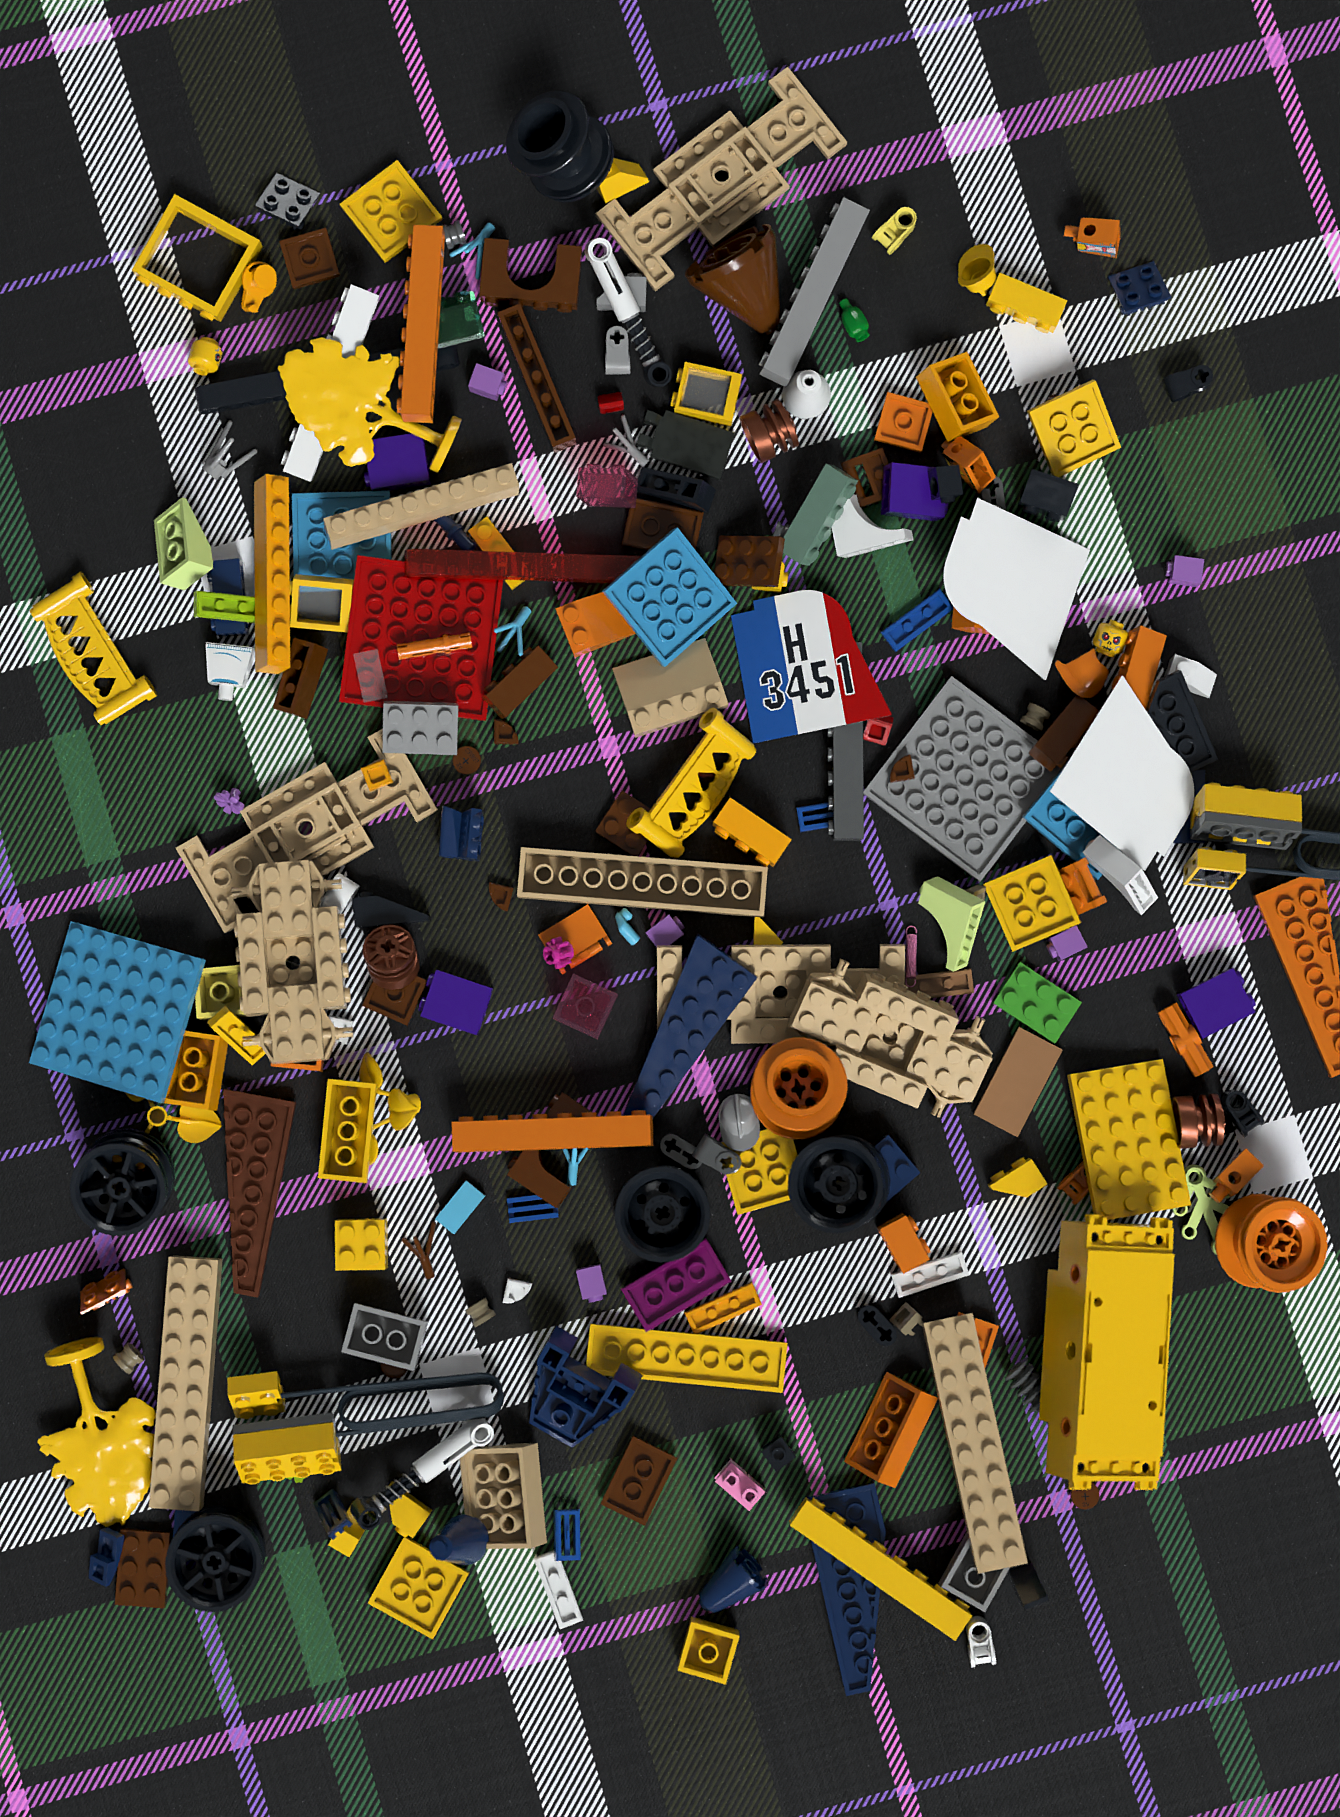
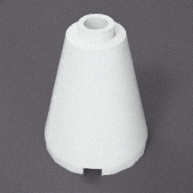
M804 370L792 375L788 385L783 387L782 398L786 409L793 416L808 419L821 415L827 409L831 398V391L828 382L823 376L813 370Z

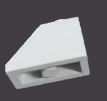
M1175 654L1169 660L1164 677L1180 670L1190 692L1209 698L1217 674L1197 661Z

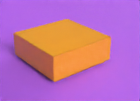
M384 759L361 768L370 792L393 783Z

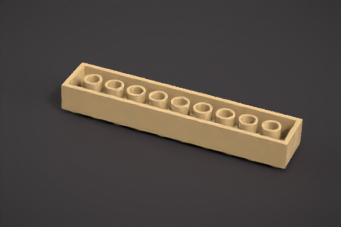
M521 847L517 897L763 918L768 867Z
M175 1255L168 1258L149 1508L200 1511L204 1507L223 1259Z
M973 1313L922 1323L975 1571L979 1574L1026 1564L1027 1558Z

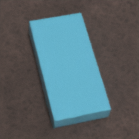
M466 1180L435 1219L451 1233L455 1234L486 1195Z

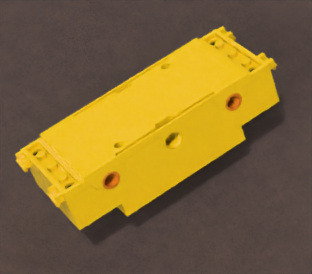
M1085 1214V1221L1061 1220L1058 1269H1048L1039 1420L1049 1422L1046 1473L1069 1480L1068 1489H1091V1481H1135V1490L1157 1489L1160 1457L1163 1456L1174 1254H1172L1174 1228H1172L1173 1221L1169 1220V1218L1151 1217L1150 1225L1107 1223V1217L1096 1214Z

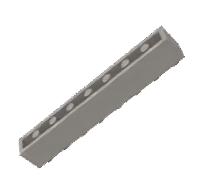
M846 198L842 199L840 205L835 203L829 215L833 220L830 226L825 224L819 236L823 241L820 247L815 245L809 259L813 260L811 267L805 266L799 279L803 281L800 290L794 289L789 300L793 305L790 311L785 309L779 321L783 326L780 332L775 330L769 342L773 347L770 353H764L759 363L763 367L760 372L761 376L784 387L788 385L867 218L869 209Z

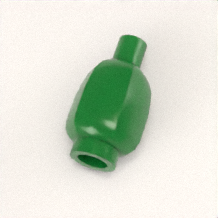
M847 298L843 299L839 304L843 310L841 320L845 330L851 338H855L856 342L867 339L869 337V324L866 317L858 307L851 306Z

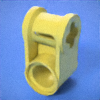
M909 207L900 208L874 233L872 239L878 240L888 249L887 253L891 255L914 230L917 218L916 213ZM907 216L912 222L905 226L900 224L899 218Z

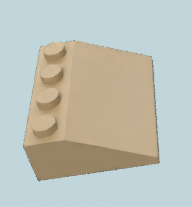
M705 638L694 641L666 667H663L651 655L612 668L635 738L701 717L710 708H716L718 711L728 708V701Z
M538 1443L475 1447L460 1458L465 1514L480 1519L485 1525L489 1535L486 1549H532L547 1543Z

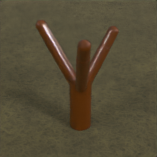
M435 1221L431 1222L425 1253L417 1236L413 1237L416 1248L406 1238H402V1242L419 1258L426 1279L435 1277L429 1258L436 1227Z

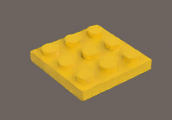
M398 160L340 203L341 208L384 263L408 246V235L413 234V225L434 226L442 220L440 213Z
M1095 380L1086 382L1027 410L1052 476L1060 477L1121 448Z
M1052 855L983 884L986 887V892L1012 952L1081 923Z
M769 1129L761 1130L759 1139L752 1148L745 1151H734L741 1158V1167L735 1173L726 1174L737 1215L790 1200L788 1175L792 1163L798 1156L793 1139L774 1134ZM731 1157L724 1159V1162L727 1163L726 1168L734 1166L731 1163Z
M403 1537L368 1604L433 1639L465 1582L469 1571L455 1563L435 1559L431 1555L430 1549L408 1537Z

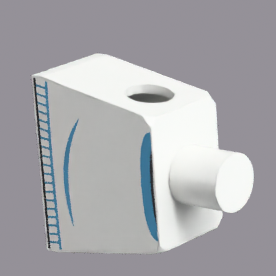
M206 642L207 679L211 685L219 686V700L232 701L234 687H246L255 658V649L253 647Z

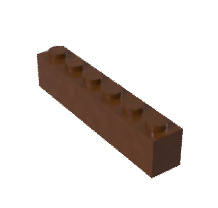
M521 304L497 312L553 452L556 453L576 445L575 435Z

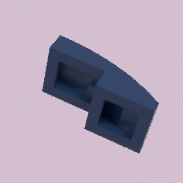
M108 1527L100 1529L98 1553L90 1555L88 1579L105 1587L110 1585L120 1561L124 1543L123 1534Z

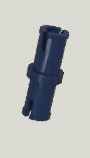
M450 515L433 520L447 533L446 537L450 541L453 540L465 555L470 554L477 547V543L464 531V527L460 523L457 524Z

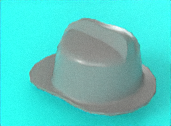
M734 1094L724 1099L719 1107L720 1132L723 1142L734 1151H745L752 1148L759 1139L760 1125L750 1097L744 1094Z

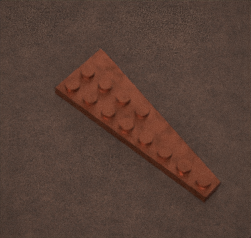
M224 1089L233 1292L258 1298L260 1296L296 1102Z

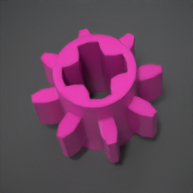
M561 937L551 939L550 942L546 943V947L543 950L544 960L549 965L554 964L555 969L566 967L567 964L571 963L570 959L574 956L572 945L568 941L562 942Z

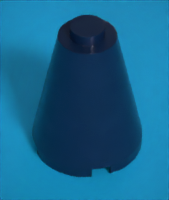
M466 1514L455 1516L431 1540L430 1553L435 1559L461 1565L476 1563L484 1557L487 1551L486 1546L487 1542H489L488 1531L483 1522L476 1517Z
M739 1546L732 1549L699 1593V1603L706 1612L716 1613L764 1590L768 1586L767 1576L762 1578L759 1573L762 1567L747 1550L739 1551Z

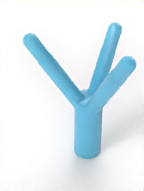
M489 222L474 240L450 253V256L454 257L463 251L469 253L478 246L476 279H480L484 238H489L495 230V227Z
M524 606L513 622L494 629V632L498 633L511 628L498 647V652L504 649L517 630L518 655H523L522 626L531 613L528 607Z
M583 1148L578 1156L577 1149H572V1156L568 1149H562L568 1161V1185L577 1184L578 1164L589 1148Z

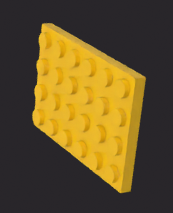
M1163 1059L1067 1075L1093 1214L1104 1215V1217H1107V1220L1190 1206L1191 1202L1181 1150L1177 1147L1179 1140Z

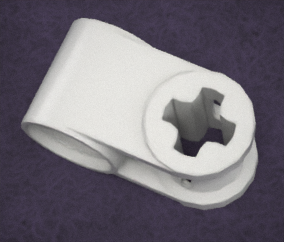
M980 1616L971 1617L966 1624L970 1666L973 1668L976 1664L983 1663L995 1665V1650L988 1623ZM977 1625L985 1627L980 1635L972 1633L973 1628Z

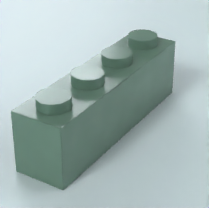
M826 463L784 536L783 553L799 564L809 566L819 555L818 550L820 546L829 538L832 525L843 514V506L847 499H850L855 493V485L858 480L838 467Z

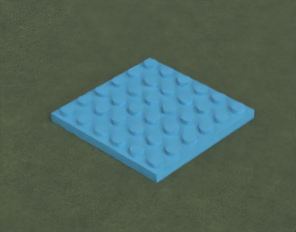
M71 921L29 1063L158 1103H164L206 960Z

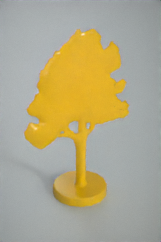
M323 337L310 340V343L313 345V353H304L300 349L287 352L285 363L277 368L286 391L285 398L289 402L291 412L295 415V420L302 424L307 431H314V436L319 440L323 451H331L335 447L342 445L344 450L339 452L338 456L345 465L353 467L371 461L375 455L372 437L382 426L391 425L435 444L437 449L429 469L436 473L439 472L462 419L453 416L444 434L437 433L416 422H403L401 415L391 408V402L386 397L395 371L399 367L400 359L398 356H392L391 353L380 354L381 359L368 361L370 354L363 345L356 347L355 355L342 358L343 345L340 342ZM379 400L385 404L384 407L378 404ZM374 412L382 416V419L375 422H367L366 413Z
M91 1337L63 1344L44 1354L48 1366L71 1365L82 1406V1414L77 1419L76 1427L67 1428L49 1436L43 1435L38 1439L37 1443L41 1446L40 1451L46 1457L51 1454L60 1461L54 1464L51 1476L59 1479L64 1475L68 1479L73 1480L74 1484L64 1491V1496L74 1513L84 1517V1512L90 1508L95 1513V1520L105 1527H109L116 1522L124 1525L138 1502L143 1501L144 1495L150 1487L152 1461L150 1458L153 1456L155 1434L143 1430V1426L148 1425L151 1427L154 1425L156 1412L153 1407L138 1398H130L119 1408V1411H102L95 1405L82 1360L100 1353L105 1347L102 1337ZM95 1416L104 1419L108 1423L106 1429L101 1431L97 1428ZM83 1422H86L87 1425L85 1429L82 1427Z

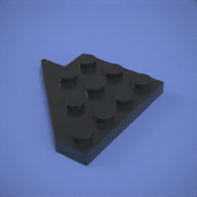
M1177 670L1156 680L1146 711L1170 748L1182 757L1191 773L1218 760L1182 671Z

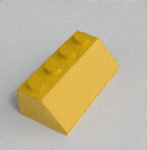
M328 1079L318 1178L360 1183L368 1182L377 1091L376 1083Z

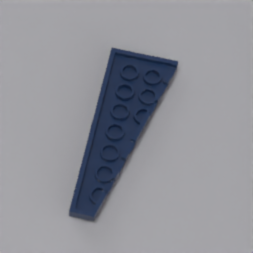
M699 934L695 937L622 1116H630L631 1111L646 1110V1115H651L654 1118L758 978L756 974Z

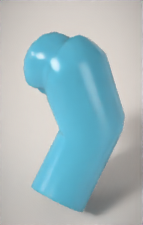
M623 908L615 915L618 930L630 945H634L639 941L640 936L627 923V921L632 919V914L626 908Z

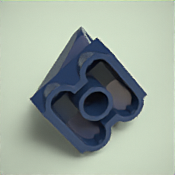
M442 806L439 857L480 861L484 812L482 809L471 808L461 813Z

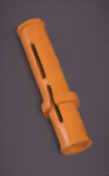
M470 632L452 636L444 634L443 637L397 644L399 660L443 652L451 654L450 651L472 648Z

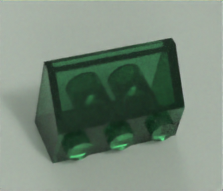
M460 291L455 296L441 297L438 349L485 337L474 291Z

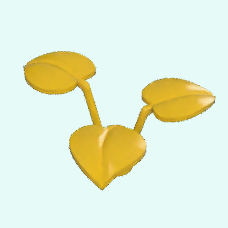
M366 1052L361 1061L359 1080L360 1082L377 1084L376 1093L388 1096V1110L390 1112L389 1118L373 1125V1130L389 1122L395 1130H403L410 1124L415 1115L419 1113L421 1109L420 1098L417 1094L406 1095L398 1088L391 1090V1092L382 1090L380 1088L383 1084L381 1069L373 1056ZM373 1134L369 1166L375 1162L378 1155V1143Z
M126 1093V1095L132 1101L139 1102L145 1099L139 1096ZM147 1099L151 1107L147 1113L149 1125L145 1130L148 1134L153 1126L160 1127L167 1120L179 1122L177 1131L184 1141L199 1143L208 1139L222 1127L219 1117L213 1110L181 1106L180 1117L167 1115L164 1108L155 1106L152 1100ZM114 1155L113 1161L119 1162L122 1161V1158L119 1155ZM137 1163L140 1169L145 1167L143 1163Z

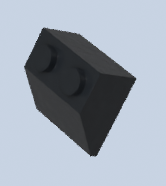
M1032 469L1026 478L1018 507H1021L1022 511L1028 514L1036 515L1037 512L1046 515L1045 518L1053 522L1064 521L1079 484Z

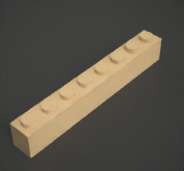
M511 463L323 518L324 528L331 550L435 520L442 516L452 515L519 495V483Z

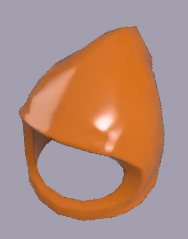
M1095 648L1067 664H1063L1059 660L1055 662V666L1065 683L1075 694L1082 698L1096 696L1103 688L1109 675V670L1098 660Z

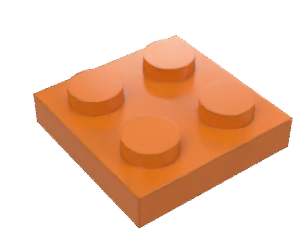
M887 392L874 441L921 453L933 412L929 403Z

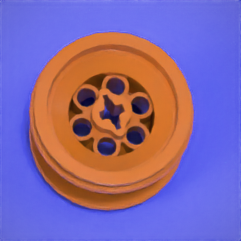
M796 1037L785 1039L772 1045L758 1060L751 1082L750 1100L757 1118L771 1132L788 1139H807L824 1132L836 1120L846 1099L848 1086L845 1068L840 1058L832 1049L814 1039ZM804 1069L808 1072V1076L802 1078L798 1075V1071ZM787 1073L791 1079L785 1082L781 1079V1074ZM795 1083L798 1086L799 1090H803L800 1096V1100L796 1092L792 1093L795 1087ZM818 1083L820 1090L813 1091L810 1085ZM777 1090H782V1091H784V1092H785V1097H784V1098H780V1097L777 1095L776 1091H777ZM811 1099L815 1102V1105L806 1106L805 1101ZM794 1103L798 1109L792 1108L788 1104Z
M1251 1194L1233 1202L1220 1218L1215 1235V1249L1223 1270L1237 1283L1247 1287L1283 1293L1306 1286L1318 1275L1326 1259L1327 1236L1320 1218L1302 1202L1287 1197ZM1268 1223L1271 1224V1229L1269 1231L1267 1229ZM1258 1235H1259V1236H1260V1241H1259V1243L1257 1244V1238H1258ZM1264 1253L1265 1259L1261 1260V1255Z

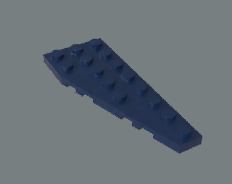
M874 1482L806 1497L809 1500H812L814 1497L825 1505L824 1510L832 1515L833 1512H836L846 1520L844 1524L849 1528L853 1529L856 1526L866 1534L865 1539L872 1544L876 1540L884 1546L886 1531ZM811 1541L845 1694L850 1696L870 1691L880 1588Z

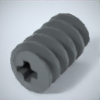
M1026 1357L1016 1363L1008 1371L1009 1373L1004 1379L1006 1381L1014 1379L1013 1384L1010 1386L1012 1389L1020 1387L1016 1395L1018 1397L1026 1396L1022 1402L1023 1405L1032 1404L1028 1410L1029 1413L1039 1412L1041 1380H1037L1040 1374L1038 1372L1031 1373L1034 1366L1032 1364L1025 1365L1028 1361Z

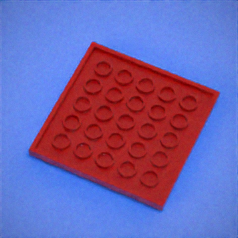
M357 555L339 702L383 708L384 701L458 703V718L486 721L488 704L483 700L482 696L486 693L484 688L491 682L497 635L494 629L498 626L504 575ZM470 632L472 648L450 651L451 654L443 652L399 660L397 644L443 637L444 634L452 636Z

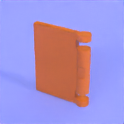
M588 904L538 935L545 947L547 942L557 937H561L562 942L568 941L572 945L574 956L570 959L571 963L569 965L571 969L603 950L598 942L600 939L603 938L607 946L612 944ZM563 967V968H559V970H560V972L562 973V975H563L564 973H566V970H565L564 967Z

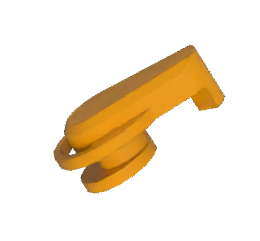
M257 261L250 263L242 273L241 281L244 291L241 307L245 312H258L263 298L272 294L276 287V272L273 267L265 262ZM262 264L256 268H252L249 271V268H251L253 265Z

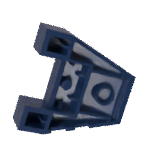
M556 1326L537 1360V1376L535 1377V1391L532 1398L529 1423L573 1448L593 1433L601 1424L604 1425L613 1415L625 1409L643 1375L621 1363L611 1380L569 1356L578 1338Z

